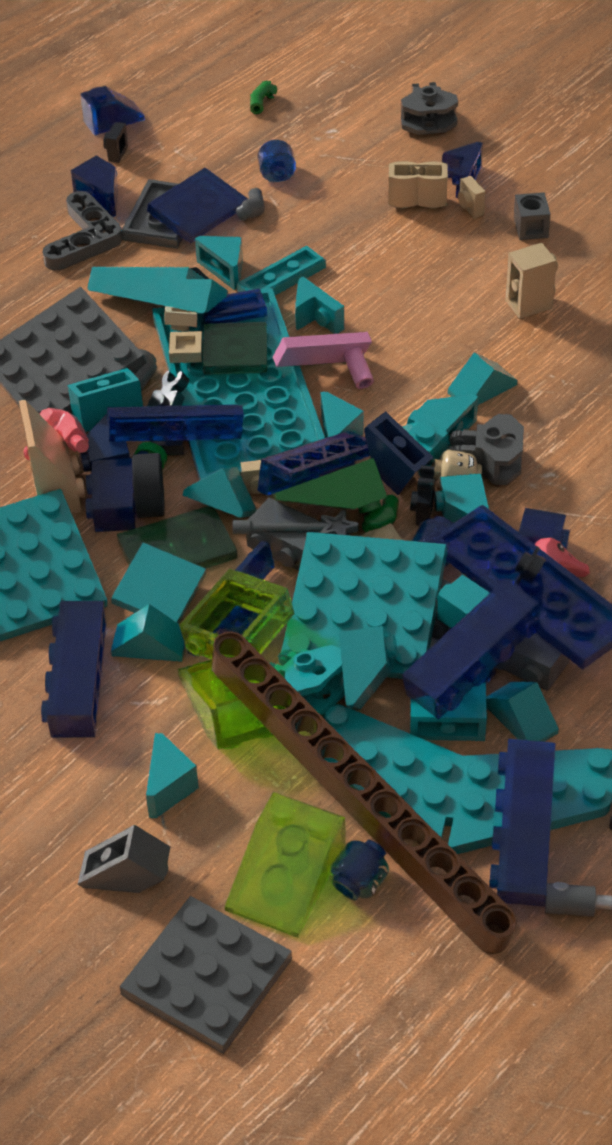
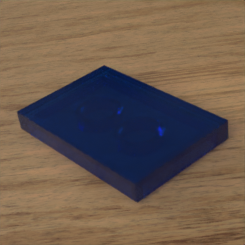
M203 168L148 203L147 212L191 244L195 241L196 237L203 236L236 214V208L242 205V202L248 200V198L210 170Z

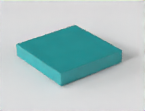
M142 543L112 595L111 602L133 613L150 604L179 624L206 576V569L146 543Z

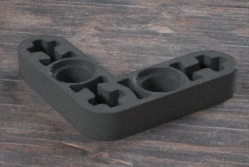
M76 191L68 195L66 199L68 214L83 230L49 243L43 248L44 264L48 269L62 270L121 244L122 236L119 223L88 192ZM93 218H99V219H100V220H96V221H88L89 219H93ZM80 244H89L85 247H77Z

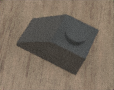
M133 825L85 851L78 885L89 889L140 893L164 880L168 872L167 863L171 847L138 826Z

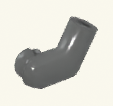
M259 188L251 189L248 192L249 199L243 201L242 205L236 208V214L240 220L246 221L249 217L256 218L264 213L265 204L262 191Z

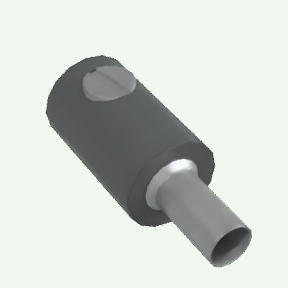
M564 882L546 883L545 914L594 917L595 909L612 910V896L597 895L595 886L569 885Z

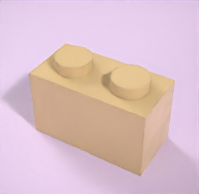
M543 243L509 252L505 301L519 319L550 310L553 306V295L556 293L555 274L558 270V262L555 255L550 253Z

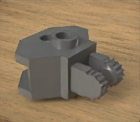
M430 82L429 86L423 88L419 87V83L412 84V93L401 99L402 129L417 135L446 133L457 126L458 123L456 116V107H458L457 95L441 90V87H437L436 82Z
M497 414L484 425L477 424V431L456 430L450 434L449 442L452 446L449 450L473 454L477 459V463L482 465V474L492 484L508 485L521 474L524 426L510 414Z

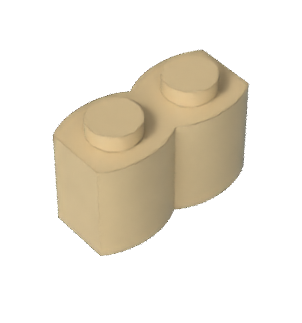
M408 161L390 163L388 205L402 209L416 205L429 209L446 206L448 164L434 161L419 164Z

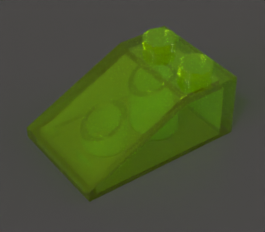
M230 654L225 655V657L229 658L235 657L234 655ZM212 659L177 669L179 678L207 737L218 750L222 748L233 749L239 747L245 741L274 736L214 674L211 665ZM248 680L251 683H260L257 680ZM273 706L276 709H285L284 706Z
M273 792L256 822L226 901L225 911L298 938L346 845L345 817Z

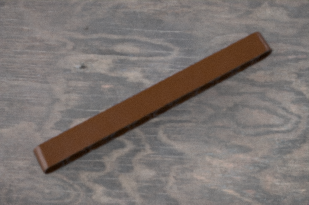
M232 631L219 634L213 644L211 665L214 674L481 950L490 954H498L504 951L509 945L517 925L516 915L513 910L242 635ZM230 654L234 655L235 657L229 658L225 657L224 655ZM248 680H257L260 683H251ZM280 705L286 709H276L273 706ZM300 731H306V732H309V733L312 734V735H311V736H304V735L299 734L298 732H300ZM324 758H334L338 762L330 763L324 760ZM350 785H361L365 789L356 790L350 787ZM376 812H387L392 817L384 818L379 816ZM412 839L416 841L419 845L411 846L406 844L403 840ZM431 868H442L447 874H436ZM458 896H469L475 903H464ZM487 925H497L503 930V933H495Z

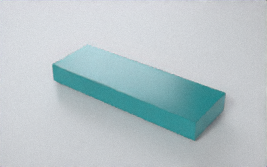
M305 246L237 283V292L245 293L272 288L274 295H277L296 285L299 278L305 277L307 279L325 269L326 259L310 247Z

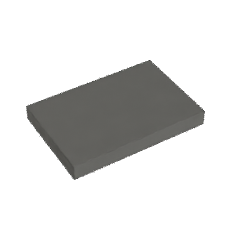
M148 179L121 231L122 240L178 249L203 198V187Z

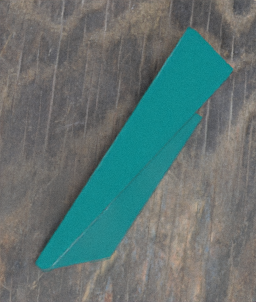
M92 267L87 287L89 291L201 314L210 311L226 298L228 290L216 281L203 278L189 267Z

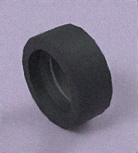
M160 453L133 455V488L137 517L164 516L165 498Z

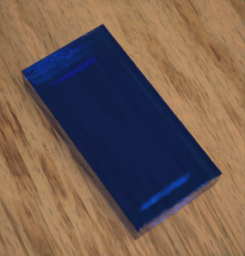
M253 289L227 294L226 298L202 315L206 327L266 317L267 307L261 290Z

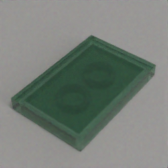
M211 506L117 534L118 544L129 566L142 543H146L205 569L238 558L237 549L216 509Z

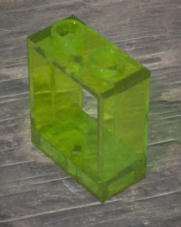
M229 568L179 625L185 641V647L195 656H204L212 659L213 644L218 636L213 631L235 606H239L259 613V616L242 636L261 654L295 614L288 588ZM230 654L224 655L225 657L229 658L235 657L234 655Z

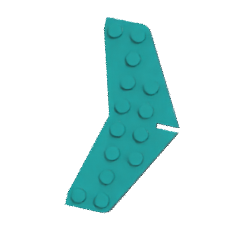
M335 704L325 714L321 715L442 839L445 826L452 827L448 845L457 854L593 820L607 815L611 810L612 750L592 748L462 756L340 704ZM324 758V760L330 763L338 762L334 758ZM350 785V787L356 790L365 789L361 785ZM383 811L378 812L379 814H381V815L384 816L385 818H390V817H392V816H391L390 814H388L387 812H383Z

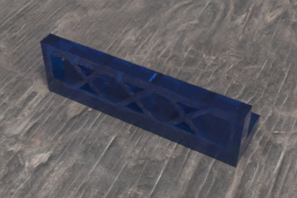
M243 406L107 407L109 442L242 439Z
M346 431L261 459L257 491L268 496L355 465V461L370 456L366 438L354 432Z

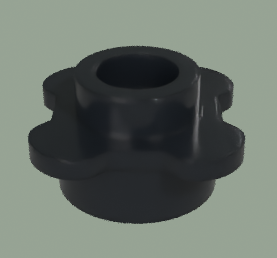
M537 546L532 555L527 552L523 554L514 570L520 574L515 584L519 585L521 580L529 584L533 583L546 559L537 554L540 547Z

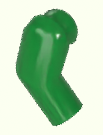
M266 80L256 87L250 94V111L253 114H261L263 112V99L265 96L268 99H273L274 94L276 95L278 91L277 86L271 84V81Z
M387 495V498H384L382 501V507L368 511L362 523L363 531L366 533L382 528L390 523L393 525L397 517L399 499L395 495Z

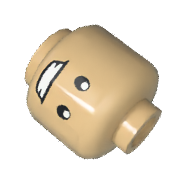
M455 450L444 451L440 459H434L431 465L435 467L434 479L438 491H440V477L482 474V465L477 463V459L473 454Z

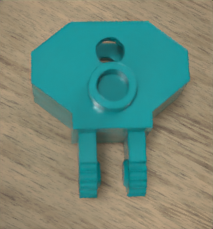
M328 645L312 650L303 648L298 653L285 649L277 656L281 665L270 662L320 715L325 714L330 707L334 706L345 696L341 649L339 647ZM323 694H330V697L323 699Z

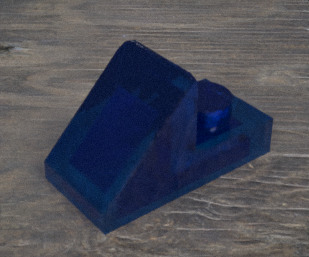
M475 142L449 150L442 155V163L448 164V178H452V185H456V198H458V193L460 192L461 179L472 176L476 180L480 172L483 142Z

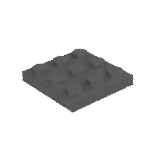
M190 896L120 985V992L125 998L224 1054L291 962L292 951Z

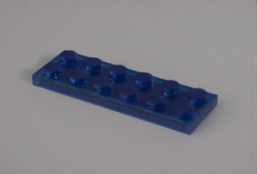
M483 504L431 538V543L446 544L448 550L446 561L471 581L494 595L497 602L582 670L612 649V604L541 549H539L537 554L546 559L533 583L529 584L521 580L519 585L515 584L520 576L518 572L514 571L525 552L532 555L537 546Z

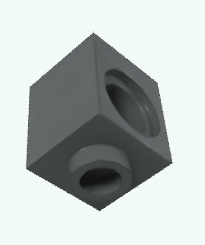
M545 193L516 194L514 222L519 240L549 238L551 213Z

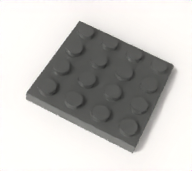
M82 287L77 288L0 339V385L19 408V401L26 400L39 414L47 408L61 409L72 414L67 387L69 384L128 368L133 373L147 363L144 354Z

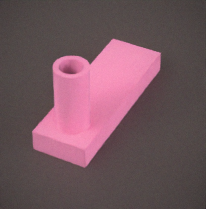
M368 332L283 337L273 355L276 367L346 362L356 388L364 389L371 386L374 382L364 357L372 343Z

